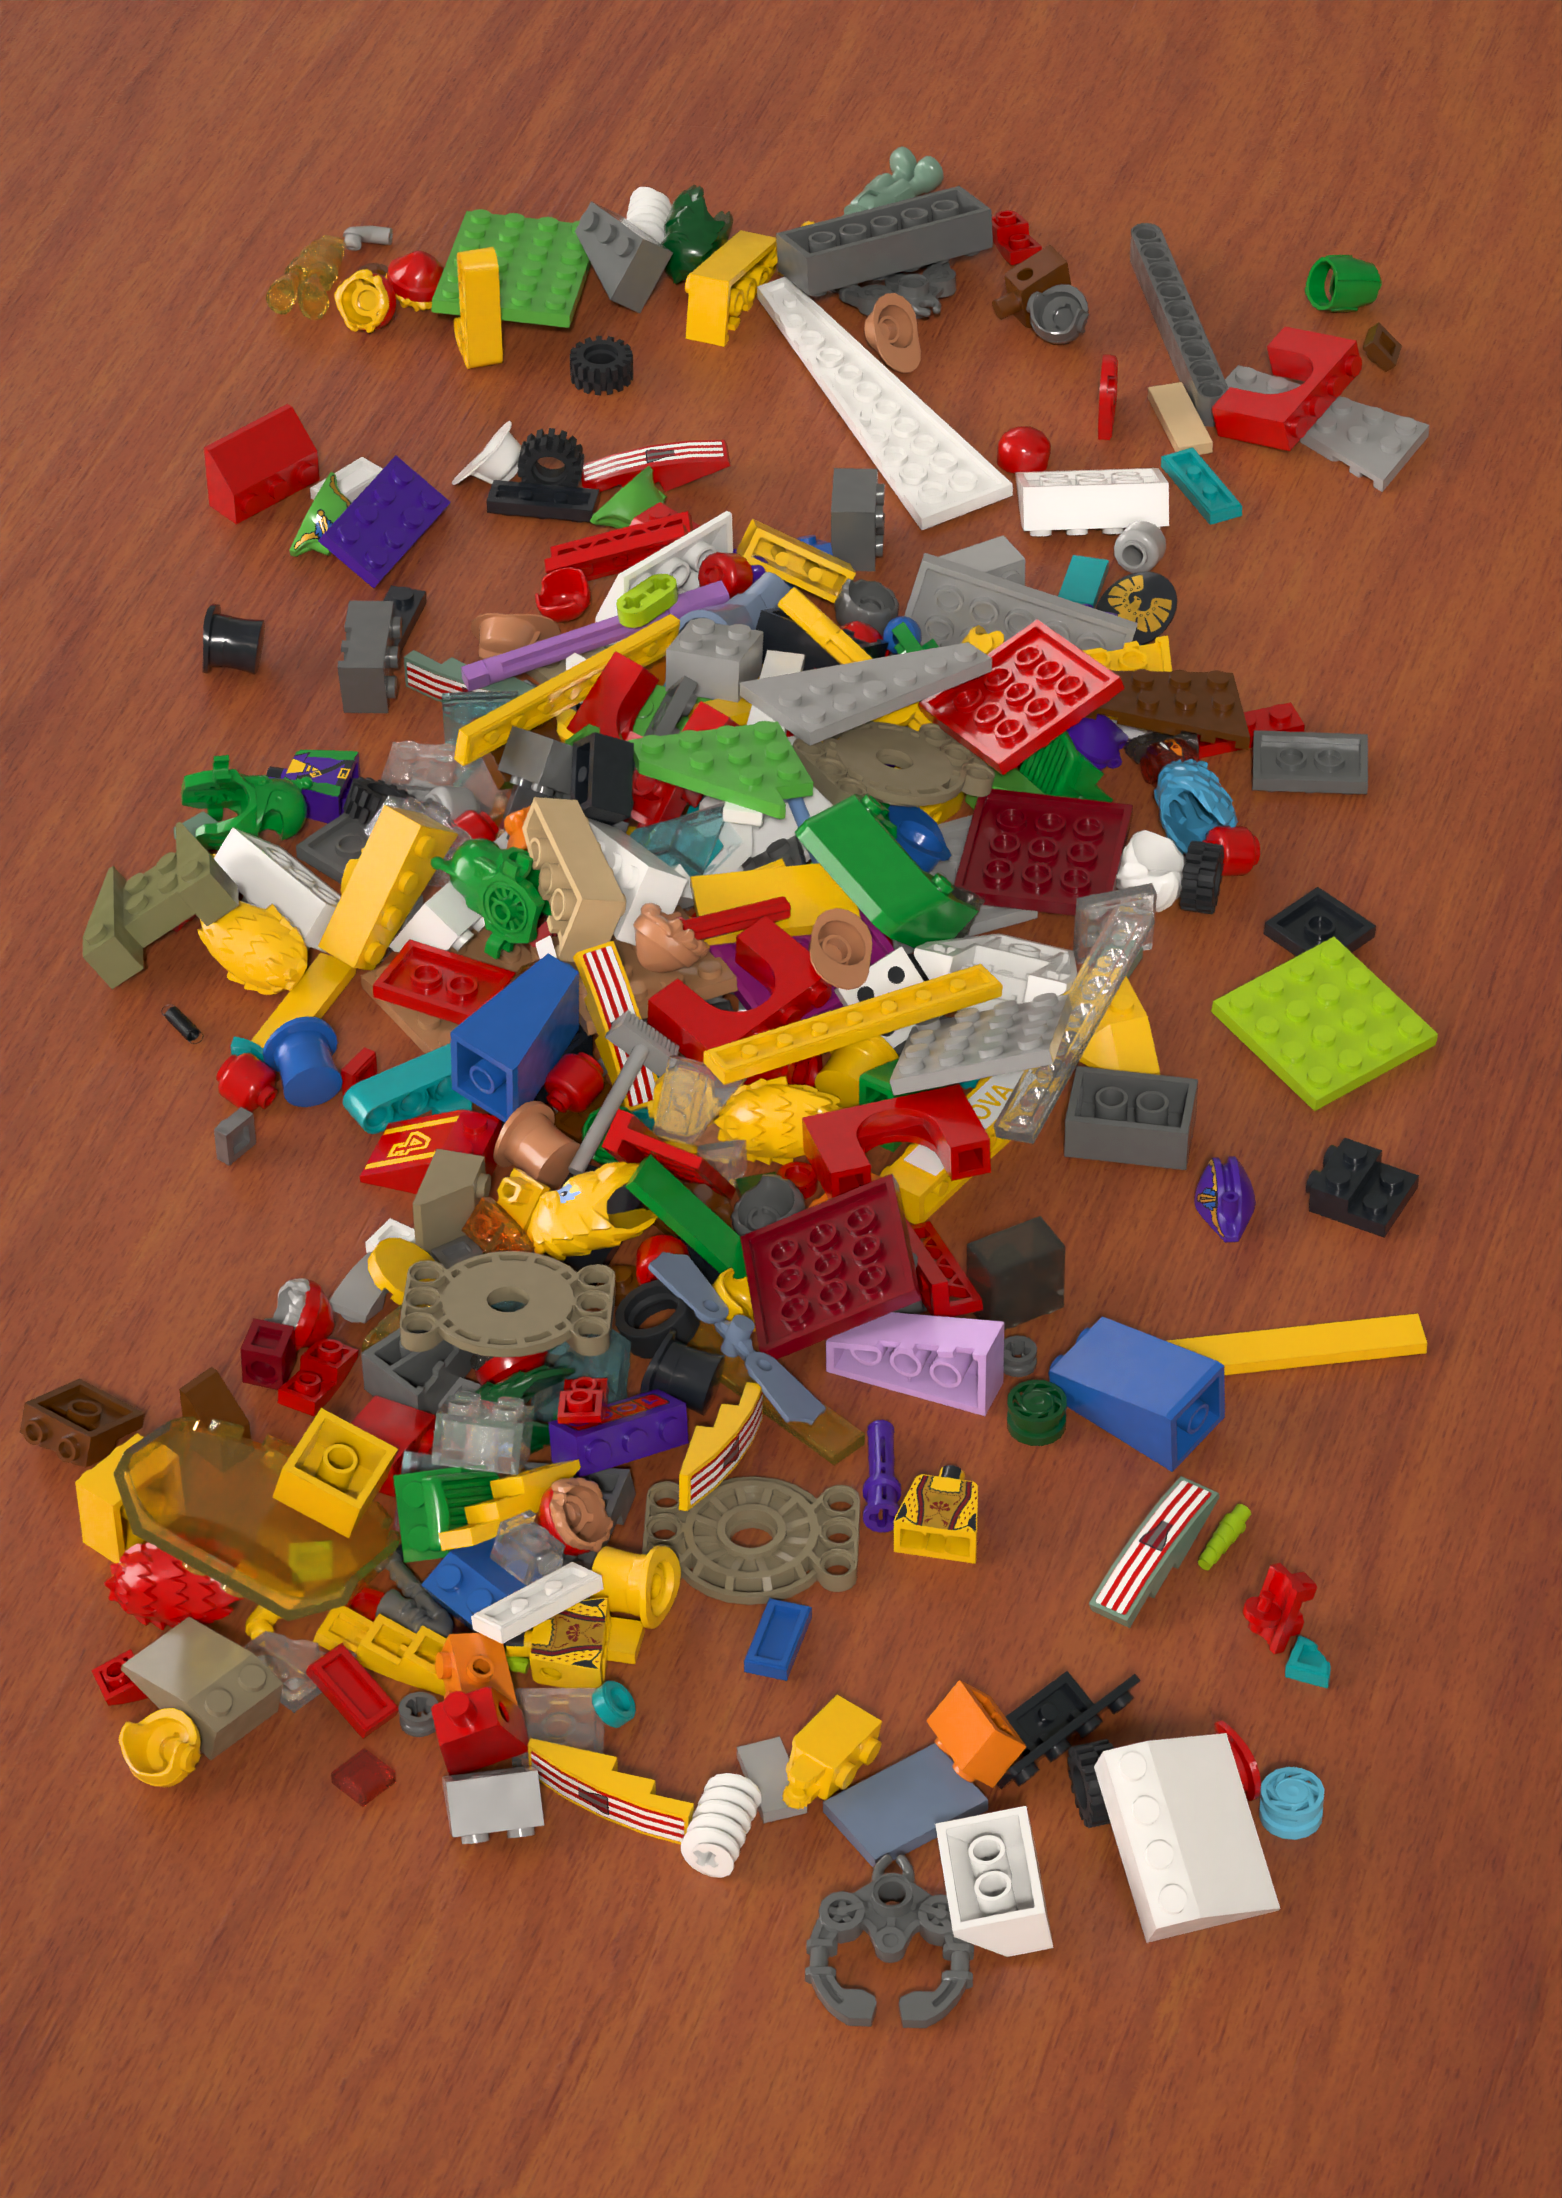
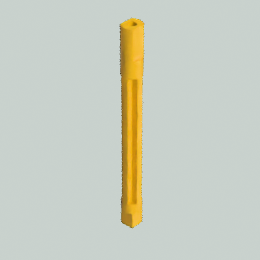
M793 587L779 601L778 607L838 663L847 664L873 659L796 587ZM917 707L915 716L907 724V727L919 731L923 724L932 722Z

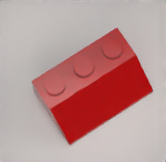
M288 403L204 447L209 506L236 525L320 480L318 451L295 410Z

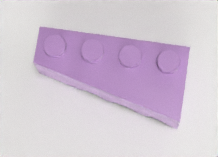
M891 1312L827 1339L826 1372L986 1416L1003 1384L1004 1322Z

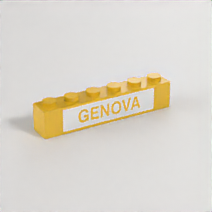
M1055 1059L1051 1065L981 1078L976 1087L966 1096L990 1138L991 1159L1062 1093L1063 1062ZM916 1143L910 1144L904 1154L891 1166L885 1167L880 1174V1177L893 1174L899 1184L905 1217L912 1224L925 1222L972 1178L968 1177L951 1181L937 1154L931 1149Z

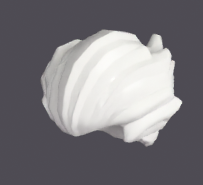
M1147 830L1139 831L1132 836L1129 844L1123 849L1116 887L1120 891L1121 900L1131 899L1134 905L1140 904L1149 912H1161L1170 907L1179 898L1186 859L1178 850L1173 840Z

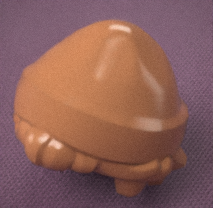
M644 904L641 908V914L633 924L637 958L644 968L652 972H672L684 967L690 968L702 956L708 954L709 944L704 942V940H697L692 929L683 930L682 921L679 918L675 919L676 917H682L680 912L668 915L661 912L662 909L657 904Z

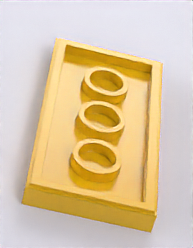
M820 863L690 877V888L697 917L780 896L786 897L787 901L790 902L791 916L789 919L775 922V924L791 937L812 934L817 917L826 910L835 908L849 910L860 917L857 905ZM744 930L705 939L704 942H707L709 945L735 943L736 936Z

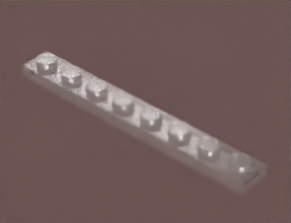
M1119 905L1114 907L1073 981L1071 988L1067 992L1072 1012L1054 1063L1024 1070L994 1124L997 1138L1034 1144L1155 923L1152 910Z

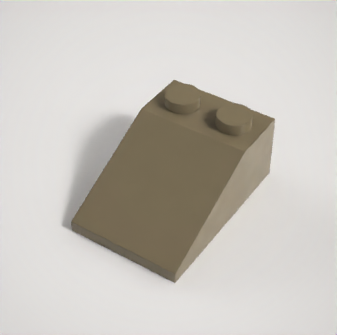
M190 1617L186 1618L121 1666V1670L160 1710L175 1708L183 1711L194 1721L200 1734V1750L210 1761L278 1711L284 1684L254 1653Z

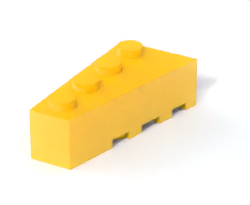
M740 230L693 272L689 273L685 283V292L689 294L686 339L725 347L729 341L728 330L735 331L740 324L738 316L741 311L748 312L752 307L757 293V286L768 283L776 271L777 264L773 268H770L769 265L777 251L776 237Z
M384 805L318 947L353 968L374 970L383 959L388 946L435 873L436 869L431 866V859L435 856L443 859L458 833L423 813Z

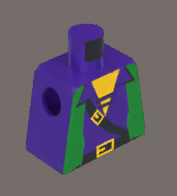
M301 749L295 753L288 769L270 766L266 776L269 779L280 778L286 780H299L305 776L310 777L313 780V786L310 789L302 790L307 805L306 818L328 824L345 813L343 807L354 778L360 777L359 752Z

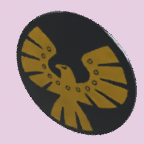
M1137 572L1113 583L1101 596L1096 609L1115 613L1118 617L1138 623L1132 642L1137 641L1140 645H1145L1160 636L1170 625L1177 610L1178 599L1174 586L1166 577L1154 572Z

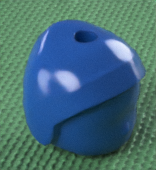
M907 616L893 618L884 629L883 640L889 642L887 649L893 654L898 655L894 646L899 641L892 632V629L902 622L907 625L918 643L921 644L922 632L920 626L916 621Z

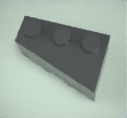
M591 201L586 212L581 216L575 233L610 300L641 313L673 252L621 215Z
M349 601L344 627L346 641L342 640L341 652H344V661H338L337 667L344 713H389L390 698L396 699L397 677L392 676V669L399 668L400 650L399 646H395V639L402 638V617L395 616L394 601Z
M399 1328L361 1353L364 1390L373 1397L378 1395L435 1415L439 1410L438 1404L459 1377H466L482 1355L461 1350L445 1340L433 1349L425 1352L409 1351L401 1345ZM415 1330V1331H412V1332H410V1333L420 1334V1333H426V1332H428V1331H425V1330Z

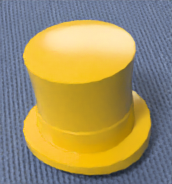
M880 1035L829 1051L831 1057L816 1076L815 1087L818 1089V1092H825L840 1098V1103L836 1104L839 1107L845 1109L859 1106V1077L868 1070L898 1059L899 1056L892 1046Z
M662 1545L653 1547L648 1554H636L605 1546L597 1554L591 1570L602 1576L603 1590L589 1598H608L610 1612L638 1616L643 1627L655 1629L667 1616L677 1596L681 1578L680 1562L671 1548Z

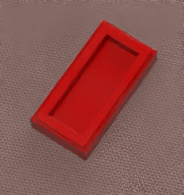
M343 1643L310 1664L306 1670V1675L362 1739L394 1718L399 1711V1707Z

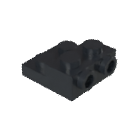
M1344 1138L1338 1147L1334 1145L1328 1147L1323 1159V1170L1318 1171L1314 1169L1309 1175L1306 1184V1193L1310 1194L1309 1212L1385 1238L1417 1190L1419 1175L1381 1163L1382 1150Z

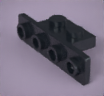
M1066 1671L1006 1716L1007 1720L1027 1747L1021 1753L1024 1758L1004 1773L997 1782V1786L1002 1790L1014 1781L1020 1787L1040 1770L1036 1763L1044 1757L1050 1763L1072 1746L1068 1742L1069 1738L1078 1733L1083 1739L1103 1723L1099 1716L1109 1709L1113 1715L1122 1710L1134 1699L1130 1691L1141 1681L1136 1674L1132 1675L1094 1704L1069 1672Z

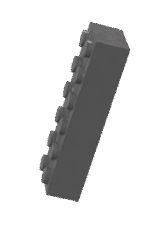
M956 186L776 233L778 271L808 296H823L833 289L853 288L860 282L871 279L883 280L888 278L890 274L902 271L913 272L918 270L920 266L932 263H947L951 258L962 255L974 256L979 254L981 250L993 247L992 211L965 189Z

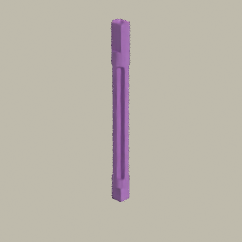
M722 580L678 594V601L672 607L641 627H625L619 623L617 615L462 666V680L470 692L564 660L574 653L582 654L621 641L669 614L680 619L691 611L724 604L730 600V596Z

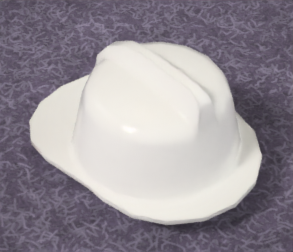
M511 421L505 423L492 437L484 450L452 481L453 485L458 484L469 475L489 484H492L493 480L509 481L516 475L521 445L509 432L512 426Z

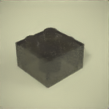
M1041 1216L967 1244L966 1276L982 1298L983 1310L972 1312L978 1320L1004 1322V1330L1064 1307L1066 1246Z

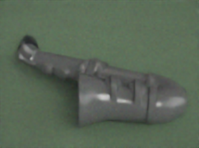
M402 1543L389 1551L384 1559L386 1570L390 1573L391 1580L396 1582L397 1588L402 1589L401 1592L405 1598L399 1591L395 1589L389 1590L380 1600L376 1617L380 1613L416 1634L423 1625L447 1638L453 1632V1621L448 1611L437 1604L422 1587V1583L403 1563Z

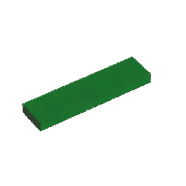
M651 1154L643 1159L625 1187L720 1274L729 1268H733V1278L741 1279L747 1277L740 1236Z

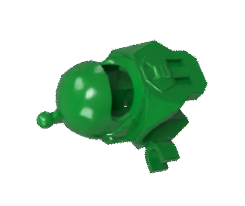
M229 755L213 756L212 770L184 776L181 788L182 805L207 809V814L219 822L203 824L196 829L195 838L205 849L219 851L232 828L259 837V834L267 829L273 830L279 835L280 841L297 834L305 823L307 805L302 790L310 789L313 786V780L308 776L299 780L269 779L266 775L248 776L241 774L236 769H229ZM223 808L234 811L238 816L222 821Z
M484 838L470 839L457 848L451 860L445 861L441 857L435 856L431 859V866L436 870L441 869L449 874L451 884L465 898L467 907L484 917L486 930L492 932L486 942L484 952L494 959L500 958L501 949L509 953L513 950L514 943H530L537 938V922L540 913L552 916L549 901L543 900L539 894L540 870H533V858L529 856L528 851L514 846L509 849H500L495 842Z

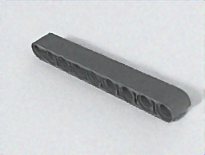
M1151 223L1137 224L1131 229V265L1179 381L1183 383L1204 426L1216 427L1212 406L1228 390L1227 383L1162 230L1159 226Z

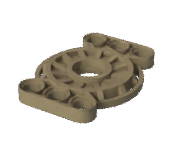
M869 721L823 740V743L818 742L809 746L800 738L793 742V748L811 777L813 786L833 805L854 794L864 797L867 793L879 802L905 807L947 802L956 797L961 791L972 796L984 797L991 793L995 778V772L982 759L941 730L939 725L933 723L923 724L919 731L891 723ZM884 764L894 765V766L900 767V768H902V769H897V768L889 767V766L884 765Z
M521 1251L491 1252L477 1255L456 1263L449 1269H446L436 1261L426 1260L414 1263L409 1267L400 1317L401 1345L409 1351L425 1352L433 1349L445 1340L461 1350L478 1355L520 1357L547 1351L566 1341L576 1353L581 1355L597 1356L603 1354L609 1349L611 1343L616 1296L615 1272L610 1267L600 1264L589 1265L575 1272L570 1266L554 1258ZM421 1279H436L430 1282L419 1281ZM597 1282H598V1283H605L604 1285H600V1286L588 1285V1284H590V1283H597ZM503 1301H516L526 1304L524 1308L515 1312H501L490 1307ZM420 1304L432 1305V1306L423 1307V1308L414 1307V1306L420 1305ZM591 1308L603 1309L601 1311L595 1312L585 1311L586 1309ZM415 1330H425V1331H428V1332H426V1333H420V1334L410 1333V1332L415 1331ZM587 1334L600 1335L593 1338L582 1337Z
M757 1476L740 1477L722 1481L714 1491L690 1510L681 1511L679 1510V1484L670 1481L654 1484L647 1493L642 1554H648L650 1549L658 1545L671 1548L680 1562L681 1578L706 1596L727 1603L754 1605L767 1604L769 1598L784 1600L808 1589L816 1581L829 1591L843 1592L851 1589L856 1584L858 1578L860 1496L850 1486L835 1485L827 1488L816 1499L812 1494L797 1485L779 1479ZM662 1498H671L678 1502L676 1505L667 1508L656 1504ZM835 1502H846L852 1507L846 1511H835L829 1506ZM748 1528L761 1529L767 1532L773 1539L768 1544L755 1548L742 1547L731 1541L737 1532ZM664 1529L675 1533L669 1539H658L653 1536L655 1532ZM836 1533L848 1535L850 1539L844 1543H835L830 1541L828 1537ZM835 1565H841L849 1569L843 1575H832L826 1570Z

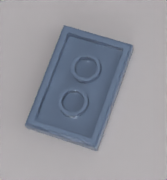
M934 1743L823 1801V1813L874 1868L883 1855L889 1854L892 1857V1861H894L899 1855H905L937 1838L936 1823L977 1816L988 1810V1799L973 1783L964 1780L952 1768L954 1762Z

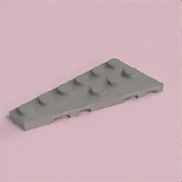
M1240 365L1225 379L1228 389L1233 387L1262 394L1283 393L1300 386V384L1288 381L1285 378L1268 375L1253 368ZM1338 397L1299 442L1330 461L1344 462L1350 466V473L1358 478L1363 475L1374 481L1373 487L1383 492L1428 438L1429 425L1410 417H1403L1384 411L1378 407H1371L1352 401L1346 397Z
M924 553L904 615L912 618L920 626L922 632L920 645L923 646L931 639H934L939 647L960 644L970 629L977 625L982 626L988 634L994 631H1001L1004 634V642H1006L1038 619L1082 651L1100 647L1107 651L1123 649L1124 643L1132 642L1138 624L928 553Z
M969 642L740 682V696L811 746L992 671V658Z

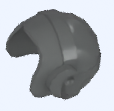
M1060 284L1047 289L1043 293L1036 291L1030 296L1026 310L1031 315V325L1034 331L1043 340L1052 344H1067L1075 340L1080 333H1085L1089 308L1085 296L1076 287Z

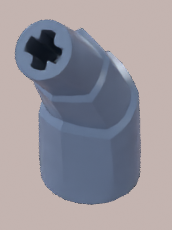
M765 572L743 594L735 595L724 604L705 607L685 614L679 619L678 635L691 619L695 620L698 618L711 619L716 624L728 626L743 624L749 626L752 630H756L761 610L779 608V601L790 589L779 576L771 572Z

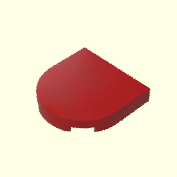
M1103 354L1098 414L1099 440H1110L1113 435L1117 403L1118 360L1116 355Z

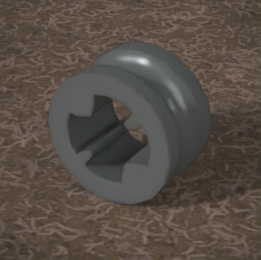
M1011 1336L1004 1339V1373L1012 1377H1024L1033 1373L1037 1365V1346L1035 1342L1025 1336ZM1015 1355H1021V1358H1015Z
M415 1692L405 1696L400 1701L398 1708L401 1729L413 1737H424L434 1733L436 1729L431 1707L437 1704L438 1700L426 1692ZM417 1712H422L421 1717H417Z

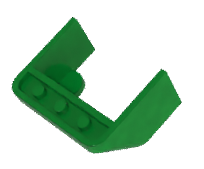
M868 793L864 797L854 794L806 819L794 832L800 842L872 924L891 939L913 948L926 942L954 939L979 912L973 905L957 899L952 894L955 887L942 874L937 873L933 876L919 867L882 825L885 821L884 817L890 811Z

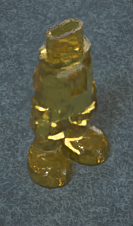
M323 235L320 239H315L311 244L306 245L300 252V255L295 257L286 267L284 275L270 285L266 293V302L270 309L281 315L287 314L295 305L298 295V303L303 315L311 320L321 319L327 313L330 306L326 291H329L337 280L339 268L345 255V241L339 237Z

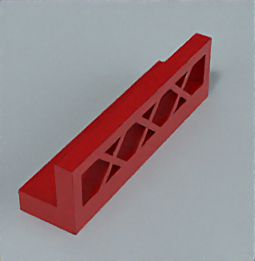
M689 511L551 546V557L544 559L545 572L549 574L557 569L572 567L582 570L587 581L622 573L692 532V516Z
M906 1219L912 1253H915L918 1257L916 1273L922 1298L921 1301L930 1315L955 1317L983 1310L982 1298L931 1222L910 1225ZM950 1296L962 1298L952 1302L949 1301Z

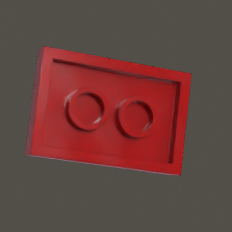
M409 939L373 984V997L460 1025L502 991L515 976L516 972Z

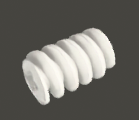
M639 187L633 191L630 197L626 219L661 244L664 240V224L672 204L663 193L650 187Z
M731 1773L717 1774L709 1779L705 1785L704 1793L699 1799L698 1807L693 1813L692 1821L687 1827V1833L681 1841V1853L685 1861L693 1869L701 1874L717 1878H723L731 1874L735 1867L734 1862L740 1855V1848L746 1841V1834L751 1829V1821L755 1818L757 1808L762 1802V1794L757 1785L746 1777Z

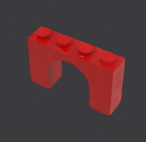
M1285 326L1267 345L1272 373L1276 376L1305 382L1295 389L1277 394H1262L1230 387L1212 406L1218 436L1291 451L1361 372L1362 358L1359 354L1357 340Z
M615 651L566 729L575 734L590 724L599 727L600 734L626 741L630 731L633 732L637 715L656 687L659 679L641 665ZM700 701L681 732L686 730L704 731L718 729L726 725L734 727L740 725L730 717ZM684 789L680 799L696 808L704 794Z
M764 916L736 936L735 962L770 992L771 996L763 1004L746 1011L734 1012L718 1009L703 1000L678 978L648 999L647 1025H650L651 1028L653 1027L659 1034H663V1037H667V1040L669 1039L675 1045H678V1051L714 1081L718 1078L703 1063L704 1051L798 1022L814 1008L824 1006L832 994V985L816 973L811 963L810 951L767 916Z
M959 1084L802 1118L803 1150L828 1199L872 1182L871 1164L865 1153L877 1146L892 1142H911L931 1149L939 1157L951 1181L991 1173L990 1138Z

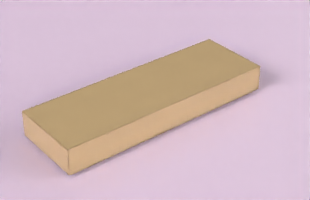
M1178 382L1148 387V399L1175 452L1194 448L1199 455L1212 453L1213 441L1183 383Z

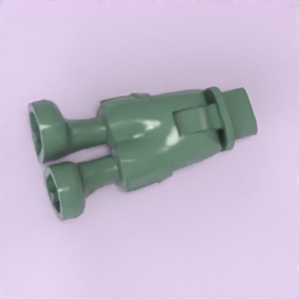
M898 147L892 152L889 160L893 174L883 173L876 176L844 208V215L842 216L914 198L935 190L944 178L941 165L931 156H925L917 163L915 156L908 148Z

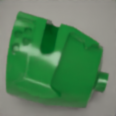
M1328 255L1319 258L1310 269L1306 281L1305 294L1312 306L1318 310L1354 312L1358 311V307L1372 304L1376 300L1382 281L1373 263L1353 258L1352 255ZM1329 269L1333 270L1329 289L1331 301L1328 300L1325 293V281Z

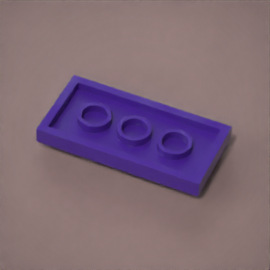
M395 455L327 529L318 542L374 589L451 502Z

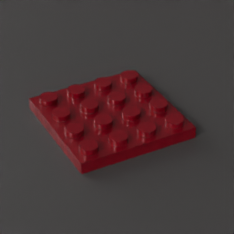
M991 789L989 795L977 798L953 893L957 894V899L971 904L1108 920L1117 885L1122 853L1127 843L1133 818V805Z
M893 1174L740 1236L759 1352L768 1354L776 1360L922 1300L899 1184Z

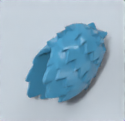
M1181 759L1176 762L1172 761L1171 764H1167L1161 769L1158 775L1157 788L1154 790V797L1160 812L1159 821L1166 831L1168 838L1173 840L1182 854L1186 855L1188 853V847L1192 840L1200 842L1205 840L1212 828L1228 825L1235 827L1238 820L1235 808L1232 805L1233 800L1222 788L1219 778L1208 769L1207 762H1196L1193 759L1181 762Z

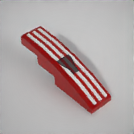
M693 440L650 445L612 454L583 464L581 482L582 488L599 489L600 492L620 484L623 488L647 466H650L653 470L654 484L660 482L663 490L666 492L730 467L728 445L725 440Z

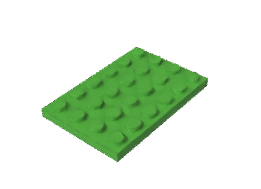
M483 209L466 211L432 298V312L460 315L457 253L494 247L499 267L501 320L570 328L591 266V262L575 233L580 221L570 223L561 222L552 217H542L540 219L525 218L518 213L499 215L491 214Z

